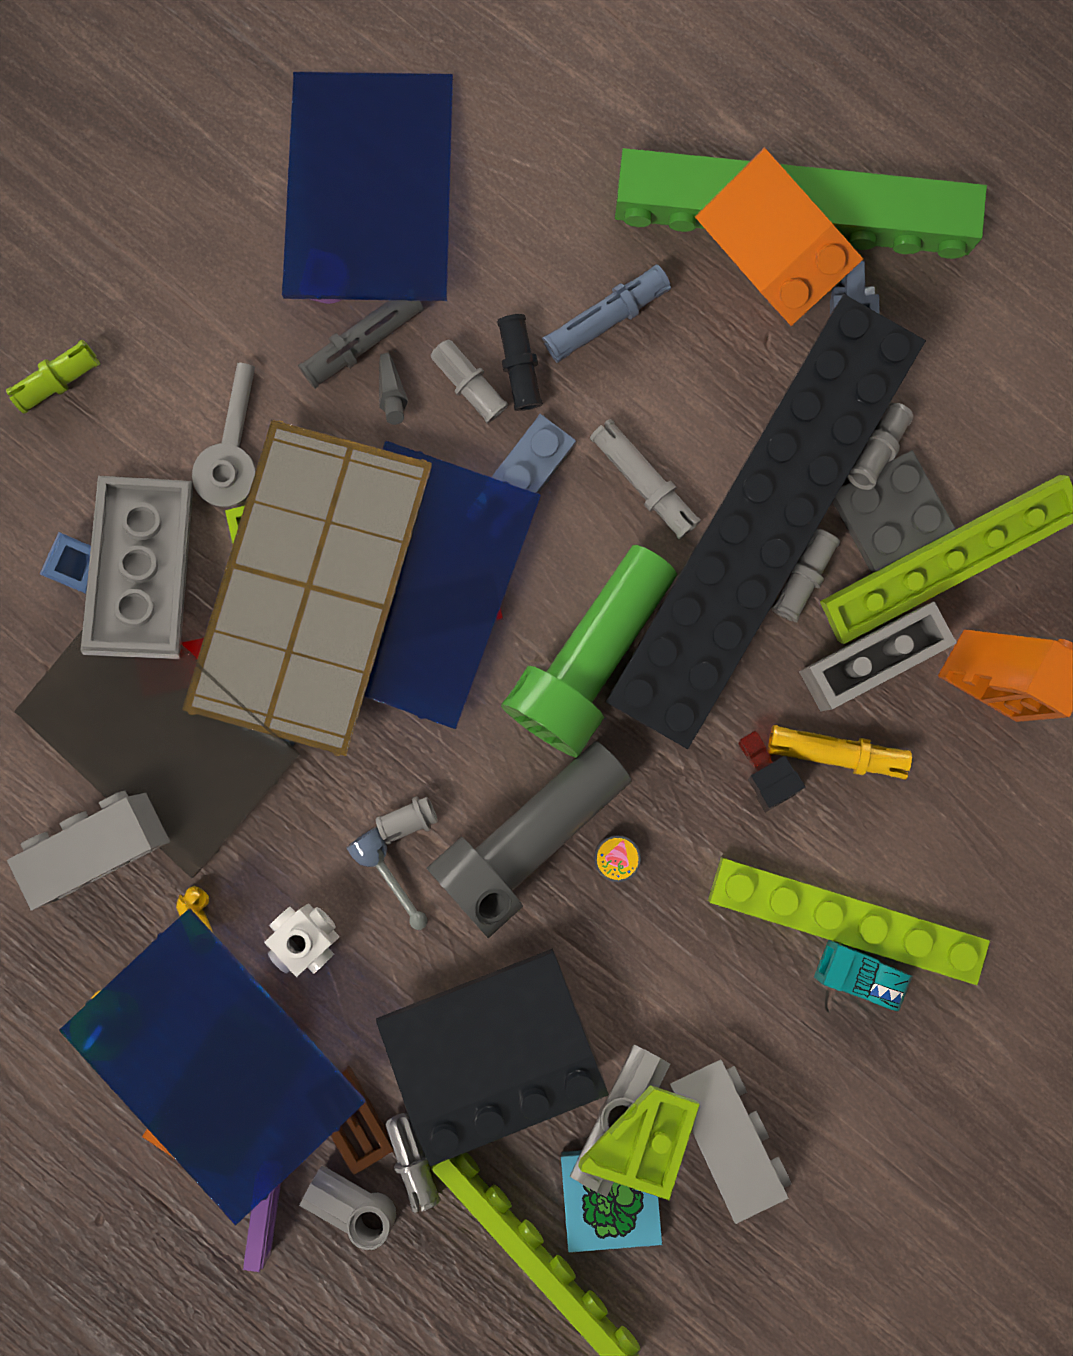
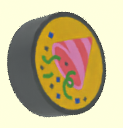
M611 835L604 838L597 845L594 852V863L598 872L605 879L612 882H623L633 877L639 869L641 862L640 852L636 844L629 838L622 835Z

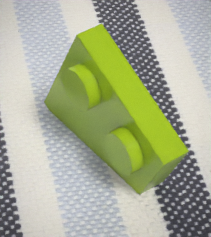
M650 1085L580 1158L578 1164L580 1171L670 1200L700 1104L693 1099Z

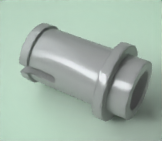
M417 796L413 797V803L386 815L376 817L377 828L386 845L423 828L426 832L431 830V825L437 823L438 819L428 797L419 799Z

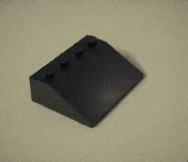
M553 948L376 1018V1023L412 1127L430 1166L609 1095L601 1067Z

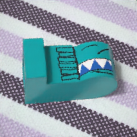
M828 940L814 978L825 986L847 992L894 1011L900 1010L913 977L880 962L877 958L832 940Z

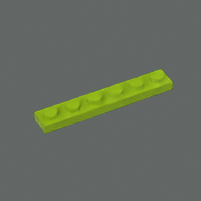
M1058 475L821 600L820 603L837 641L845 644L1073 524V485L1069 476Z
M722 857L720 858L708 902L974 985H978L990 940Z
M467 1152L432 1166L433 1172L600 1356H639L638 1352L641 1348L631 1332L624 1326H620L618 1329L606 1317L608 1310L601 1299L591 1290L585 1293L574 1281L576 1275L570 1265L560 1255H556L553 1258L541 1245L544 1240L539 1231L528 1220L525 1219L522 1223L509 1210L512 1205L508 1197L495 1184L489 1188L477 1174L480 1172V1169Z

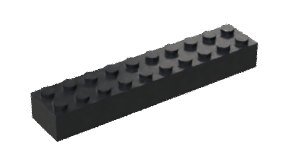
M843 294L607 697L606 703L678 745L689 749L926 342L925 339Z

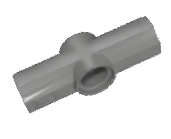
M633 1044L607 1100L599 1110L598 1118L570 1174L571 1178L605 1197L608 1196L614 1182L580 1171L578 1167L580 1158L610 1128L607 1120L610 1111L614 1107L621 1105L629 1108L650 1085L659 1088L670 1063Z

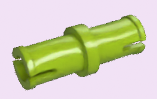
M80 340L78 344L54 360L49 361L45 359L40 362L37 371L14 386L7 388L6 392L11 396L9 398L16 408L25 414L29 409L55 392L61 395L67 391L69 383L93 367L99 366L100 362L95 358L97 356L84 340Z

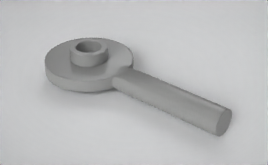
M237 363L222 443L212 445L202 451L193 465L192 480L197 493L205 501L217 507L228 508L243 503L250 497L257 477L256 466L252 458L240 448L255 371L254 366L246 363Z

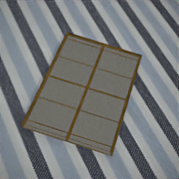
M271 420L182 710L187 711L190 715L206 716L332 752L335 756H346L432 464L424 459H415L286 424L283 421Z

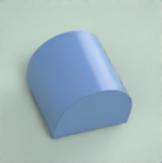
M58 532L40 575L86 594L91 546Z

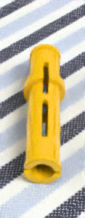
M773 725L771 728V733L773 734L769 736L768 754L853 769V774L864 775L866 772L903 780H906L908 777V772L905 771H910L912 753L909 750L870 744L871 740L864 738L852 741L779 727L778 725Z

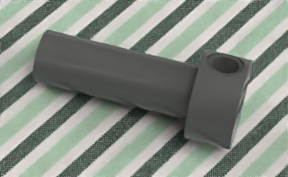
M595 741L476 849L461 836L426 869L484 935L490 938L523 907L512 891L632 782L631 777L620 762L603 745Z

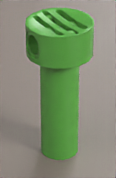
M632 545L548 670L545 672L539 668L527 666L514 689L501 704L502 709L517 723L544 742L569 756L577 758L604 719L601 711L592 704L593 700L678 576L676 570L653 551L639 545Z

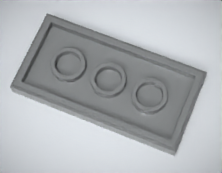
M98 476L81 652L83 655L180 659L193 498L192 481Z

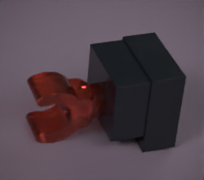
M756 730L740 739V742H738L739 747L757 771L749 777L748 781L755 790L756 798L765 813L806 788L786 756L772 762L770 754Z

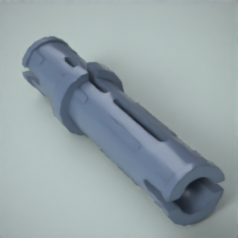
M656 264L626 285L618 284L612 288L613 293L605 297V299L574 317L562 327L542 337L545 347L557 363L570 353L595 339L618 322L626 318L633 319L639 315V309L670 291L671 286L668 277L662 268Z

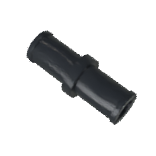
M524 314L507 315L499 318L497 321L505 359L502 360L503 372H508L514 400V411L531 410L543 405L534 368L538 365L537 355L531 353Z

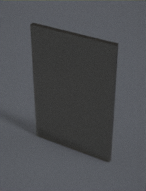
M82 629L14 712L104 797L107 798L126 790L128 797L146 793L170 840V843L160 847V849L190 878H194L213 855L219 852L220 847L270 789L278 784L279 779L301 754L285 739L278 737L199 664L200 661L182 644L180 659L83 655L81 652ZM199 668L272 735L185 711L197 669Z

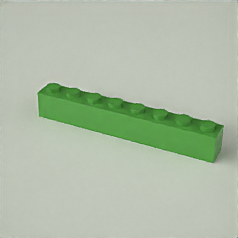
M623 148L615 220H623L627 225L633 227H646L651 223L669 225L671 229L681 232L692 231L695 228L705 229L695 216L750 161ZM780 164L854 249L866 250L880 246L893 248V251L900 254L929 251L938 252V255L942 258L955 259L969 255L982 239L987 185Z

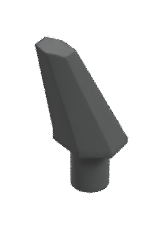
M389 353L380 354L379 407L385 412L387 422L397 425L404 420V410L408 399L393 358Z

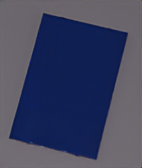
M293 72L282 283L283 299L447 301L453 74Z
M385 440L382 452L430 464L432 467L364 696L417 715L419 719H428L457 729L541 495L511 485L507 481H500L431 457L422 451H414Z
M191 909L186 910L164 932L159 933L157 939L95 997L87 1000L85 1006L59 1029L62 1035L235 1226L262 1200H266L269 1193L330 1135L339 1131L341 1125L366 1102L365 1098Z

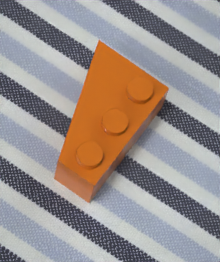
M963 630L957 644H955L938 674V677L1016 722L1069 718L1073 712V642L1065 639H1058L1056 641Z

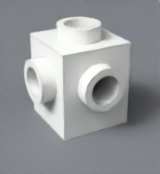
M308 903L295 912L290 906L269 925L274 933L264 942L271 949L268 952V956L284 973L291 971L297 977L308 968L314 974L334 955L329 947L339 938V935L334 931L336 928L334 922L318 907L314 909ZM293 935H300L304 938L306 942L304 951L291 939Z

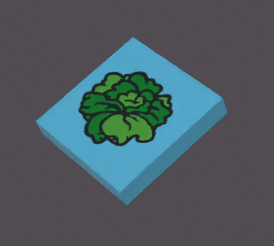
M581 1151L561 1152L568 1252L662 1245L657 1196L614 1182L608 1196L605 1197L570 1177Z

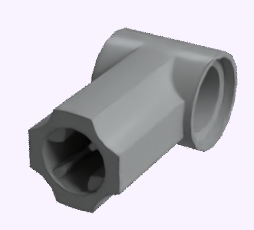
M323 1165L318 1170L299 1205L346 1232L351 1242L363 1250H374L380 1247L388 1238L396 1219V1207L388 1196L381 1193H369ZM364 1212L376 1213L381 1218L383 1227L374 1230L368 1228L363 1223L361 1214Z

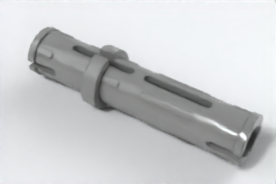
M612 419L607 420L604 423L605 428L600 425L590 436V440L602 450L646 500L644 506L648 511L655 510L676 534V537L679 540L686 536V532H691L701 522V519L676 494L675 489L677 487L671 480L666 482L615 425V422Z

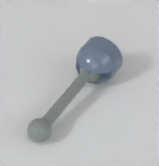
M374 827L349 844L346 849L359 865L376 867L409 914L411 927L416 930L425 928L428 922L426 914L417 911L384 863V858L387 855V845L382 839L378 828Z

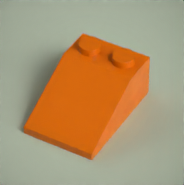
M765 147L695 216L760 293L791 326L863 260L861 255Z

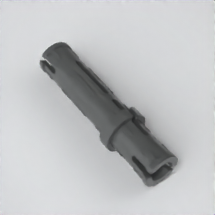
M406 286L403 291L372 311L340 336L335 333L329 337L330 343L305 362H301L298 365L299 369L311 386L316 389L322 382L345 366L352 368L357 364L356 358L389 336L417 313H421L424 308L412 289ZM392 312L395 313V316L368 336L365 335V332ZM353 340L358 341L357 344L328 364L326 362L327 359Z

